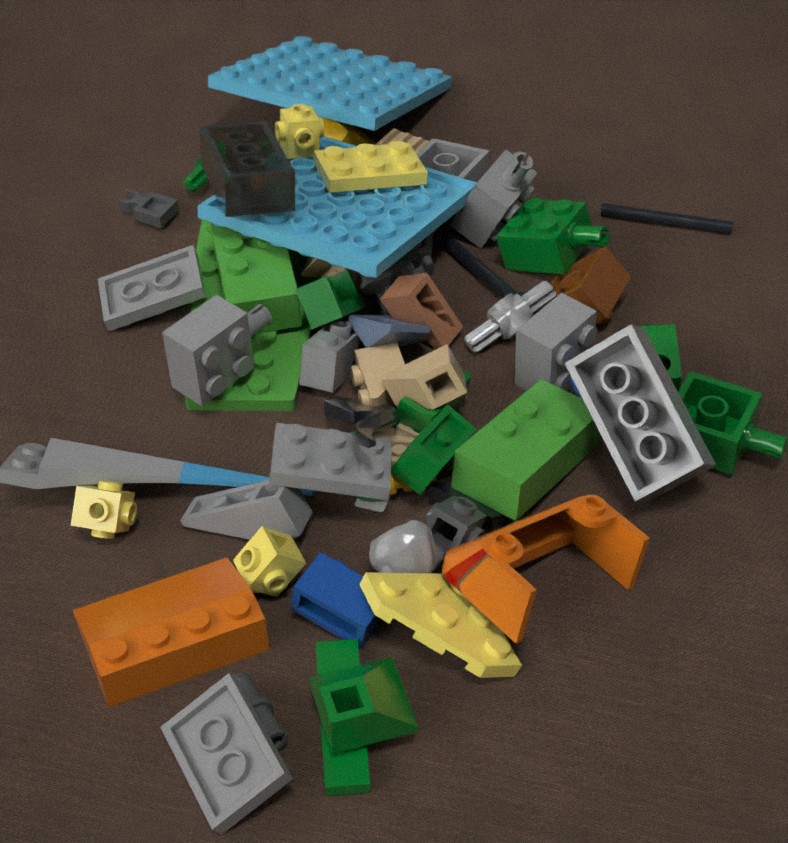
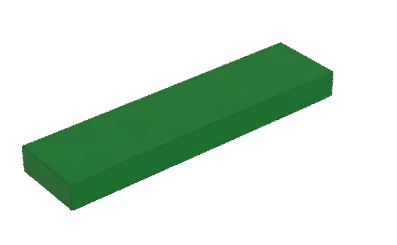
M358 639L316 642L318 675L360 665ZM321 721L326 796L371 792L367 745L332 754Z

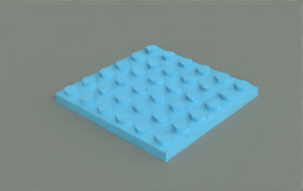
M297 36L290 42H282L280 46L275 48H267L261 54H253L249 59L238 60L236 64L221 67L220 71L208 75V88L285 108H290L295 104L312 106L319 117L373 131L447 91L452 85V76L444 75L440 69L426 68L424 70L416 68V64L406 61L395 63L389 61L387 56L373 55L371 57L363 55V51L358 49L342 50L338 49L334 43L324 42L317 44L313 43L311 38Z
M324 136L320 138L319 150H324L329 146L341 148L357 146ZM282 150L199 204L198 218L211 222L217 227H226L238 231L244 236L256 237L270 242L271 245L283 246L297 251L303 256H312L327 261L333 266L357 271L365 277L377 278L465 206L466 198L477 182L425 167L428 172L427 184L329 193L314 164V157L287 159Z

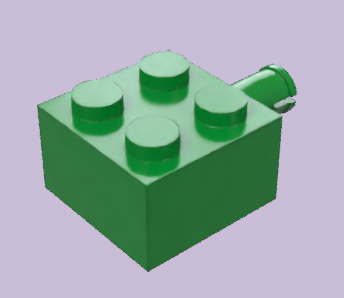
M532 198L524 202L522 207L507 222L496 237L506 270L565 274L587 246L607 247L610 241V232H608L609 228L607 226H592L586 202H574L569 199L552 201Z
M689 371L678 393L716 463V466L712 467V469L733 475L743 452H747L748 449L774 457L777 460L782 459L788 443V436H781L756 428L762 393Z

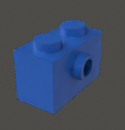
M321 552L294 586L291 610L343 640L358 639V648L360 650L382 621L381 618L374 615L359 585L363 576L351 570L344 562L332 559Z

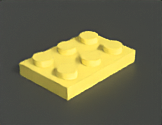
M393 141L389 145L377 146L365 143L352 148L329 146L324 150H314V164L329 193L427 184L428 172L410 143Z

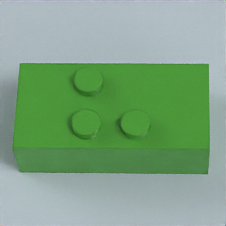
M210 222L214 254L224 299L247 313L257 304H261L262 308H267L272 316V323L257 333L302 326L300 301L295 290L297 285L287 248L271 245L270 242L256 237L244 236L240 232L226 227H217Z
M540 379L455 450L451 487L517 521L599 445L601 434L582 398Z

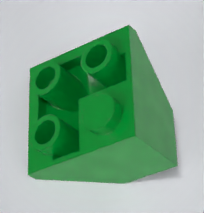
M392 657L309 677L311 691L332 754L418 732L417 721Z

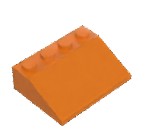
M227 557L72 610L108 708L270 650L266 620L249 585Z

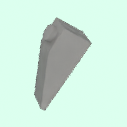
M269 480L195 497L180 521L185 527L249 540L261 526L291 535L294 540L303 533L313 512L300 488L270 485Z

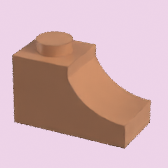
M428 273L399 276L380 298L393 319L412 324L430 325V333L426 341L434 350L446 344L449 345L463 328Z

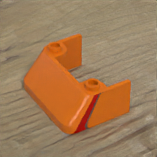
M586 495L542 510L451 548L444 557L442 574L459 592L517 644L523 640L537 589L513 568L573 543L623 587L630 590L634 588L650 538L606 503L603 498L597 495Z

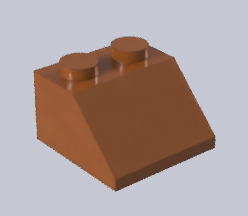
M605 246L573 263L565 274H556L550 284L555 290L556 297L563 293L596 310V326H601L612 317L613 312L611 310L625 295L624 289L631 276ZM540 308L539 310H537V311H536L535 313H533V314L535 315V314L538 313L542 308Z

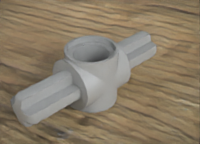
M542 281L522 296L510 293L503 297L487 311L488 320L465 336L464 340L468 348L472 352L478 353L500 337L503 340L508 339V341L515 338L516 330L534 316L533 313L556 297L553 286L547 281Z

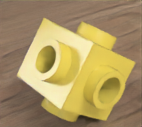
M295 104L290 108L280 109V121L275 123V133L277 141H280V146L287 159L314 157V150L320 149V138L324 137L325 132L324 122L322 118L317 116L313 107Z
M99 480L98 486H76L71 526L92 529L91 536L114 539L115 533L129 531L130 526L133 525L136 519L137 504L134 502L135 492L122 490V483Z
M261 526L233 559L240 575L253 593L261 592L275 597L287 587L290 581L306 564L291 535Z

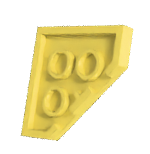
M366 572L359 585L375 616L389 624L393 618L414 630L415 633L412 638L441 655H443L445 650H448L468 662L465 669L479 678L515 677L522 664L503 631L459 592L443 574Z

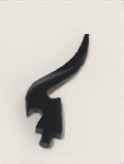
M340 396L324 400V415L351 424L357 423L352 429V436L358 444L367 448L376 446V440L371 436L374 432L389 429L400 420V413L390 405L380 404V406L367 407L361 405L359 399L342 398Z

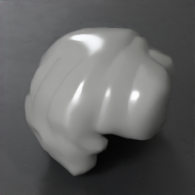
M411 520L386 531L372 540L370 543L369 560L372 568L378 573H434L442 565L444 554L443 550L435 544L429 526L419 520Z

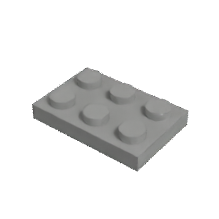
M194 245L98 278L103 320L108 331L126 327L134 322L154 315H160L165 311L185 304H191L207 297L199 257Z
M276 423L269 484L388 500L391 489V438L371 435L376 440V446L367 448L358 444L352 433L341 432L336 429L326 430L305 427L299 424Z
M230 673L160 727L211 829L220 835L293 779L241 684Z

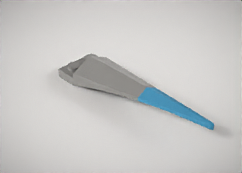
M50 438L47 448L37 443L19 445L0 466V483L31 489L98 484L99 480L119 483H184L241 487L269 480V477L56 438ZM300 489L303 495L315 496L316 494L314 490Z

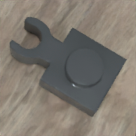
M127 190L128 200L118 199L121 211L133 213L134 220L162 228L179 211L177 199L151 191L146 196H142L135 190Z

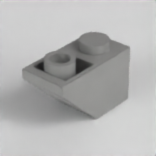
M343 320L329 322L303 343L300 385L333 393L347 380L350 366H352L355 358V350L358 349L361 342L351 323Z

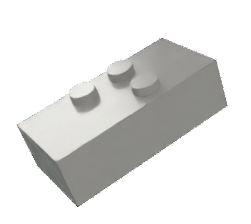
M630 324L565 363L635 502H649L716 466L645 329Z

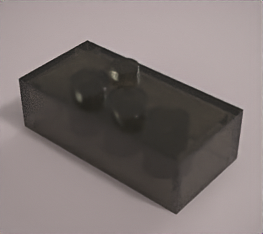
M266 121L200 126L201 165L225 217L296 211L295 170Z

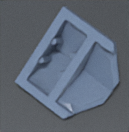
M349 314L348 322L352 324V328L366 348L397 342L398 347L408 346L427 340L430 333V325L412 324L393 319L392 316Z

